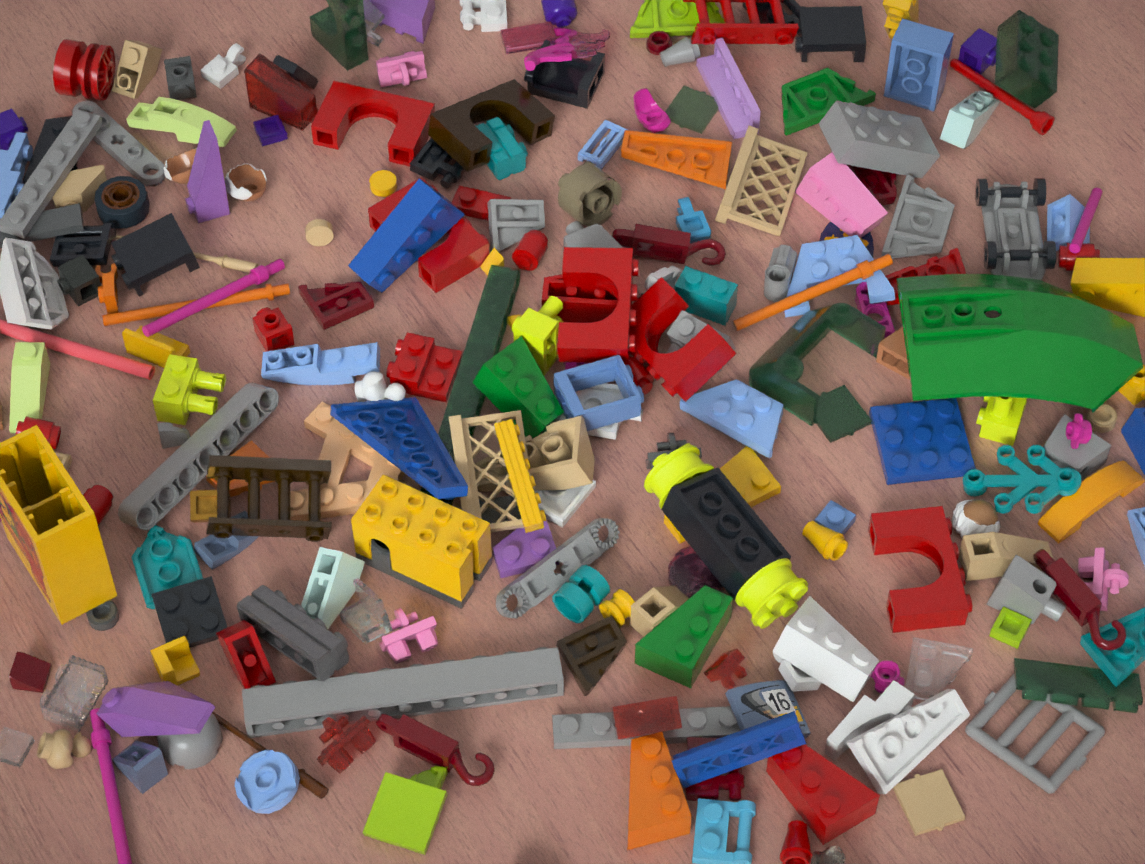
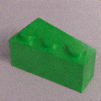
M522 336L485 362L472 382L502 413L521 410L525 437L530 435L532 438H535L546 432V426L557 422L564 413Z
M706 585L635 644V664L691 689L731 619L733 597Z

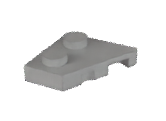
M490 199L487 202L490 251L495 247L500 252L519 242L523 235L530 230L540 231L545 227L544 200Z

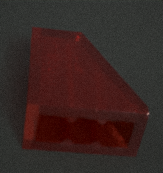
M259 53L244 70L250 108L270 117L279 114L282 122L303 131L309 123L314 121L318 113L316 96L267 57Z

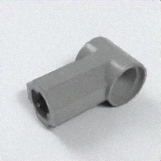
M781 244L773 249L769 267L765 270L764 296L770 301L777 302L787 297L797 259V252L791 246Z

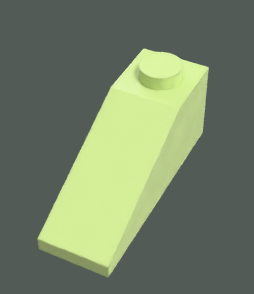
M15 342L11 369L10 434L16 433L18 422H24L26 416L42 419L50 370V360L45 342Z

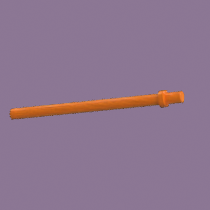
M270 283L265 284L266 287L237 292L205 309L267 298L268 301H272L274 297L290 295L289 284L271 286ZM197 299L102 315L104 326L162 317Z

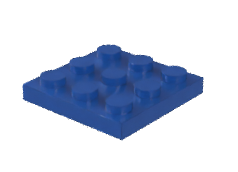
M956 398L870 407L869 416L887 485L964 477L969 470L976 469Z

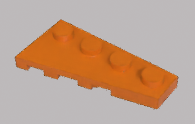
M625 130L621 157L726 189L732 142Z

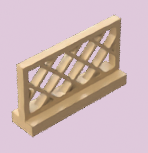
M748 125L715 221L726 224L727 219L780 237L807 152L757 135L759 129ZM758 146L770 149L772 154L763 157L758 150ZM790 156L799 159V162L789 166L784 157ZM777 160L782 168L772 171L768 163ZM761 165L766 174L756 177L751 168ZM786 174L792 183L782 186L777 177ZM771 180L775 188L766 191L760 182ZM754 185L759 194L749 196L744 188ZM780 194L785 203L775 205L770 197ZM763 199L769 208L759 211L754 202ZM747 205L752 214L745 215L737 212L736 209ZM773 214L778 221V225L766 222L764 216Z
M521 410L461 419V415L449 416L455 464L468 485L467 496L460 497L462 510L481 519V515L488 506L501 514L500 518L496 523L490 524L491 532L524 528L522 519L518 520L510 514L517 505L516 499L512 501L506 510L492 502L501 490L513 498L515 496L513 490L506 486L510 480L508 474L502 482L489 474L497 462L506 467L501 449L496 454L484 446L493 434L496 435L495 427L490 425V423L513 419L516 420L520 430V435H518L519 442L523 441L526 451L523 452L524 459L528 458ZM482 425L489 431L479 442L470 436V426ZM471 443L476 446V448L473 451L471 448ZM480 450L493 458L484 470L473 462V459ZM475 471L480 474V476L477 479L475 476ZM484 478L498 486L489 498L477 490V487ZM479 499L484 502V504L482 505L481 508H480Z

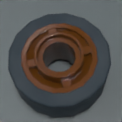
M129 176L110 178L103 182L95 192L94 200L97 213L103 223L114 222L116 228H129L142 222L149 213L148 194L144 184L138 179Z

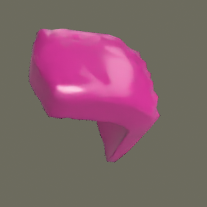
M640 89L634 94L635 114L639 122L652 133L665 130L670 125L671 120L668 114L657 105L648 89Z

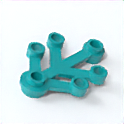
M1003 445L997 450V460L1001 465L1008 466L1018 475H985L978 469H971L963 477V488L966 494L976 497L983 495L988 487H1016L1008 494L1000 493L995 496L994 505L996 511L1001 514L1009 513L1013 506L1025 497L1026 510L1029 513L1036 514L1041 512L1044 505L1057 495L1071 496L1075 494L1080 488L1082 480L1077 470L1069 467L1060 468L1047 458L1045 449L1040 445H1033L1028 448V462L1032 465L1040 466L1049 475H1038L1015 457L1013 447ZM1010 454L1008 457H1003L1002 455ZM1040 454V456L1034 457L1032 455ZM1037 487H1047L1040 494L1031 493ZM1001 502H1008L1006 505L999 504ZM1031 502H1039L1036 505L1030 504Z

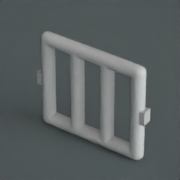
M1017 670L997 693L992 691L985 699V706L965 728V732L969 737L1050 794L1054 793L1074 769L1077 771L1081 769L1086 763V755L1105 734L1103 726L1023 670ZM1019 686H1024L1034 693L1036 697L1003 734L995 740L984 732L982 728ZM1048 703L1061 712L1062 715L1022 759L1009 750L1008 746ZM1075 722L1089 733L1052 776L1048 778L1034 768V766L1071 723Z

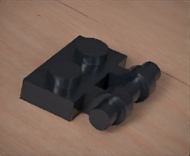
M432 138L410 162V171L432 181L439 174L443 175L444 177L440 184L444 188H449L452 183H457L462 176L461 172L464 168L457 161L453 166L448 164L452 157Z

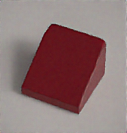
M17 652L9 674L12 688L44 693L52 667L51 663L23 652Z

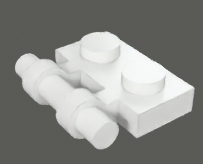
M460 0V5L462 6L460 21L463 23L465 30H472L473 25H481V32L507 31L506 0ZM473 8H481V12H475Z

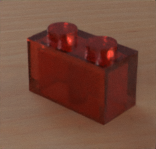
M677 696L610 707L616 739L682 728Z

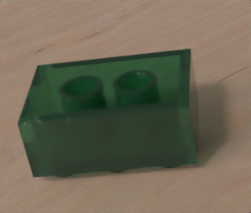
M1021 10L1015 12L1000 24L997 29L995 84L1033 108H1037L1057 92L1059 35Z

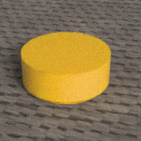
M380 170L370 176V190L374 195L387 197L396 191L397 179L394 173Z

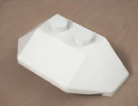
M5 237L0 258V295L7 323L51 330L66 321L69 313L63 292L57 282L59 279L57 272L43 256L35 251L37 248L32 242Z

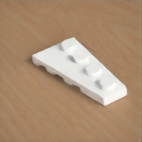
M946 689L846 743L878 794H887L967 719L970 713L956 690Z

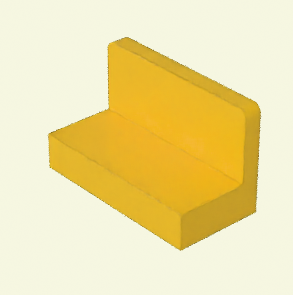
M139 326L136 332L127 328L122 332L126 353L163 368L166 365L169 354L188 357L190 354L189 345L158 332L146 337L142 331L143 326Z

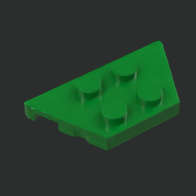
M829 68L781 86L784 134L787 136L820 123L836 100L864 106L875 101L876 93L870 89L867 93L855 87V81L841 77L837 72Z

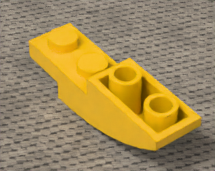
M918 0L883 1V7L887 14L884 27L890 39L893 38L902 18L918 23Z

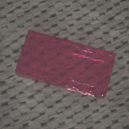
M551 21L500 30L506 54L536 50L541 48L544 40L550 41V46L555 45V40L557 39Z

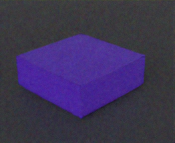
M279 114L253 122L255 132L262 147L288 139Z

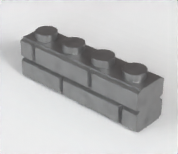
M261 585L252 592L251 596L248 595L237 603L236 607L241 621L245 620L253 625L259 637L320 681L324 682L334 674L335 670L338 671L348 663V643L345 637L339 632L333 634L327 629L321 619L309 617L301 605L289 603L281 591L276 590L274 592L267 586Z

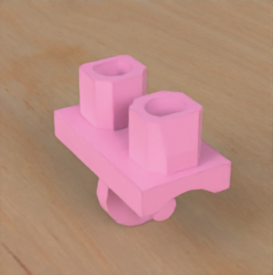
M411 51L391 58L383 57L376 61L381 88L401 83L403 86H407L410 84V81L427 78L422 51Z
M1095 548L1094 556L1079 558V575L1081 578H1093V582L1084 583L1102 602L1100 611H1107L1108 587L1110 588V593H1119V588L1127 586L1129 575L1127 572L1120 570V565L1117 563L1112 564L1111 569H1109V561L1105 560V549Z
M401 608L394 610L396 619L386 624L389 631L400 628V630L381 637L382 642L379 643L382 652L388 651L395 664L411 658L410 650L406 644L409 641L416 639L422 653L437 647L436 620L434 616L409 625L419 620L417 613L412 612L405 615Z

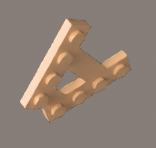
M323 401L304 420L305 428L325 439L318 460H331V474L328 483L320 485L321 519L355 514L383 474L397 481H400L405 475L394 464L331 416V406ZM351 455L372 467L368 480L342 484ZM308 489L290 491V520L309 521Z

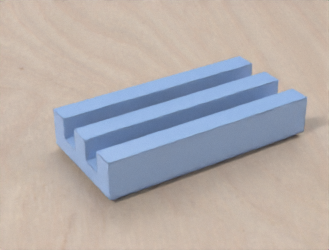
M604 120L579 151L578 160L581 162L584 160L590 161L602 170L622 145L624 132L628 129ZM608 129H611L609 134L606 137H604L603 140L600 142V145L593 152V154H590L592 149L596 146V144L600 141V139L604 136Z

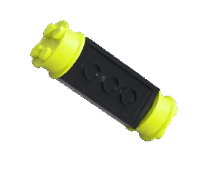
M687 443L670 454H661L654 460V467L644 481L645 490L648 493H654L658 497L661 510L728 594L733 597L737 605L747 608L752 615L751 622L753 625L764 629L780 616L786 618L792 615L798 609L797 602L808 591V582L804 578H798L791 570V555L718 467L714 469L711 464H704L699 457L700 451L695 445Z

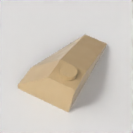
M582 415L554 422L546 426V432L535 438H532L530 435L525 437L527 455L531 467L530 474L531 476L533 475L536 484L533 487L534 490H567L593 483L595 459ZM489 456L475 464L484 470L493 458ZM497 462L489 474L502 482L508 472L504 465ZM475 471L476 479L480 476V474ZM484 478L477 487L478 492L494 491L498 486ZM509 480L506 486L512 489L511 482Z

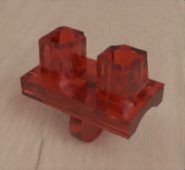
M365 715L345 732L342 729L349 722L344 716L337 721L330 717L322 721L326 731L319 736V739L324 744L331 738L334 739L331 744L321 751V755L317 758V761L322 766L328 763L341 774L354 762V759L344 749L349 743H352L361 754H364L376 743L375 737L367 728L370 721Z

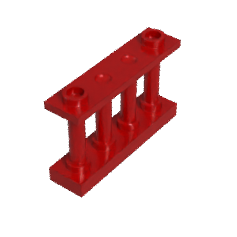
M683 0V2H694L697 9L699 23L696 24L693 32L692 44L710 45L715 44L716 39L723 38L726 44L786 45L793 43L799 29L798 24L785 23L781 6L783 0ZM706 2H719L721 4L724 23H710ZM731 2L746 4L750 23H735ZM756 3H770L775 24L760 23Z

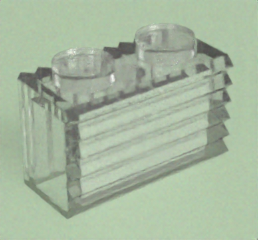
M71 655L66 665L61 664L57 669L55 675L56 682L51 690L47 689L42 694L40 708L45 720L80 732L84 722L87 721V717L90 716V711L93 710V707L99 700V696L102 695V691L108 685L109 680L106 670L102 665L99 666L91 661L82 660Z

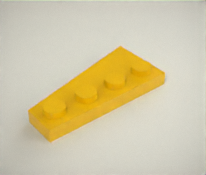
M747 446L720 468L751 508L781 493V485L753 449ZM664 515V524L679 544L685 542L684 537L668 517Z

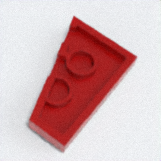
M952 249L949 251V255L939 259L937 256L929 258L927 263L921 266H909L886 275L885 277L894 288L896 299L886 301L887 306L899 304L897 278L966 274L959 249Z

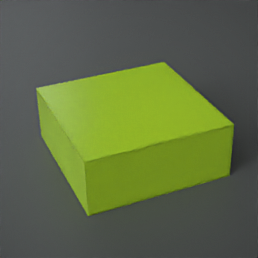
M1003 607L989 636L1018 649L1031 625L1032 619Z

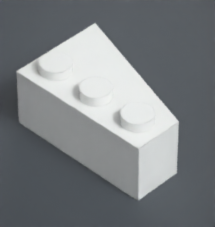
M811 596L807 598L788 622L772 651L852 702L855 701L879 662L866 647Z

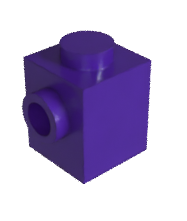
M979 28L961 45L958 60L979 74H982L990 65L994 66L999 60L1001 40Z
M12 108L0 113V149L9 150L16 132H28L24 118L22 116L17 117Z

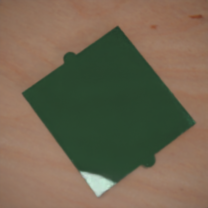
M683 86L665 112L668 114L671 122L678 124L680 128L685 127L702 134L717 113L719 106L714 97L707 95L705 91L699 92Z
M845 385L827 393L822 392L821 396L803 405L830 443L847 435L853 436L854 432L872 424L870 417Z

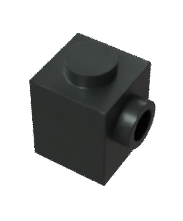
M83 255L69 260L58 267L60 279L57 280L63 294H69L77 306L98 297V286H101L99 276Z

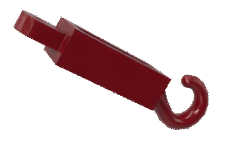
M635 224L634 231L619 228L615 229L612 233V237L621 246L633 248V256L685 264L688 256L697 251L710 248L717 252V256L713 259L702 258V263L708 266L720 264L726 256L725 248L717 240L704 239L690 243L691 233Z
M1040 549L1033 554L1034 561L1039 568L1057 584L1052 594L1059 602L1066 605L1065 609L1081 627L1088 623L1094 644L1103 650H1116L1120 648L1126 640L1125 627L1118 620H1113L1112 626L1118 632L1117 638L1115 640H1105L1102 638L1099 629L1102 602L1062 557L1055 561L1044 549Z
M381 714L376 721L379 729L393 736L394 746L433 766L446 767L448 773L454 767L461 780L467 785L482 786L493 777L495 769L490 757L482 753L475 755L477 761L484 763L485 771L479 776H473L463 764L458 741L404 714L399 720L387 714Z

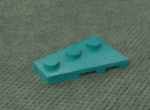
M1145 607L1118 619L1125 627L1126 640L1116 650H1103L1097 647L1091 638L1090 632L1081 636L1080 645L1115 687L1145 660ZM1112 622L1099 628L1103 639L1115 640L1117 638L1118 632L1112 626Z

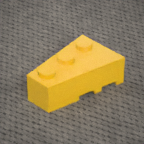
M1076 258L1071 279L1073 294L1104 309L1145 317V258Z

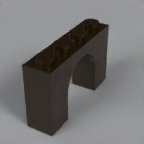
M513 79L431 113L428 135L469 172L489 163L493 143L474 125L475 123L489 121L498 117L504 124H509L529 144H534L552 135L555 115L520 83Z

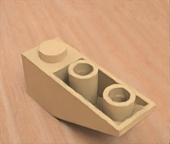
M997 532L964 535L959 551V560L964 570L966 581L1002 577L1015 555L1020 556L1040 571L1042 570L1034 561L1033 554L1040 549H1044L1052 558L1053 556L1047 541Z

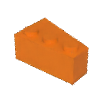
M662 732L631 739L627 850L690 834L692 815L679 778L674 770L672 758Z

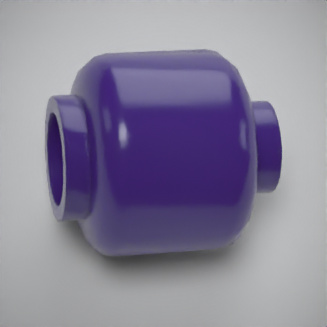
M541 0L546 22L551 25H556L559 28L567 27L578 14L575 0Z

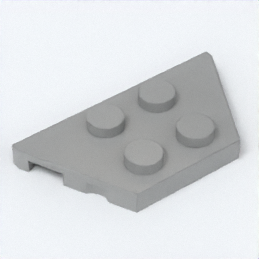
M907 174L881 257L889 254L894 259L941 253L955 205L947 199L939 197L929 187L921 188L914 183V177Z

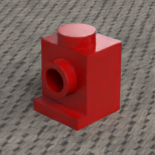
M268 307L262 308L255 317H252L254 331L266 351L286 349L295 345L292 326L290 323L288 324L279 307L272 310Z

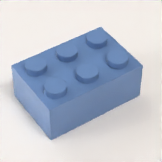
M902 18L891 42L884 97L935 111L945 87L954 33Z

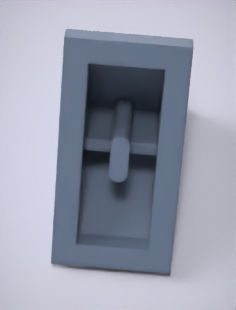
M138 740L112 759L115 766L142 794L168 775L164 757L159 747Z

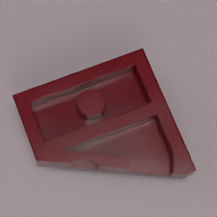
M847 165L882 206L894 204L897 196L895 173Z
M347 282L345 284L325 283V288L308 289L307 284L298 286L300 296L323 330L374 308V300L361 282Z

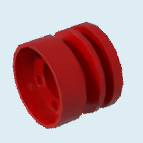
M64 39L58 47L54 61L53 81L56 92L59 95L77 97L82 93L86 99L106 100L111 92L115 78L116 62L114 49L111 45L104 44L99 46L98 43H91L87 47L84 41Z

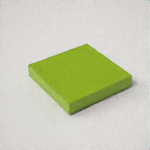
M385 772L363 830L364 836L426 855L447 797V791Z

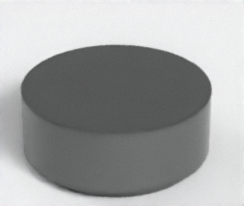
M111 600L86 612L89 625L98 631L113 628L119 620L117 606Z

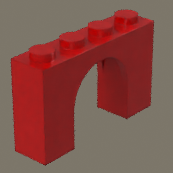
M333 81L311 125L313 144L339 150L349 128L355 122L364 118L380 117L396 125L388 142L389 162L410 167V162L425 146L429 138L430 115L435 112V103Z
M417 180L368 208L370 227L375 232ZM432 184L429 185V186H431L432 188H434L436 191H438L437 188H436L434 185H432ZM462 217L446 232L449 237L444 243L418 258L419 277L435 293L479 268L489 255L490 243L485 235L479 234L466 217Z
M564 247L562 266L564 287L602 288L610 292L617 299L618 304L607 318L598 322H559L557 343L559 362L592 363L620 355L624 363H629L630 352H635V335H630L631 327H636L637 311L632 309V301L637 302L638 284H633V276H639V259H634L633 248Z
M661 277L637 302L632 304V309L637 311L636 327H631L630 335H635V352L630 353L642 365L645 362L649 364L645 369L657 381L661 377L665 380L661 385L672 397L678 394L686 402L737 353L709 324L681 349L671 353H658V343L665 329L677 319L682 310L685 311L689 307L682 297Z
M943 506L871 513L868 532L874 555L901 552L918 553L930 559L940 573V577L927 586L889 590L886 609L892 633L965 625L968 613L972 612V600L970 594H965L963 587L965 586V573L963 568L958 567V546L956 542L952 543L950 536L952 535V523L950 517H945Z

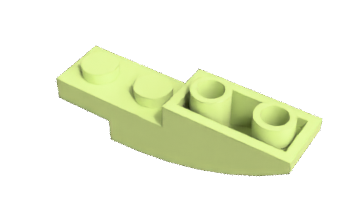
M158 97L153 104L139 102L126 118L129 127L173 132L176 134L178 141L198 144L203 122L207 120L212 125L219 147H225L237 131L235 125L208 110L187 102L165 97Z

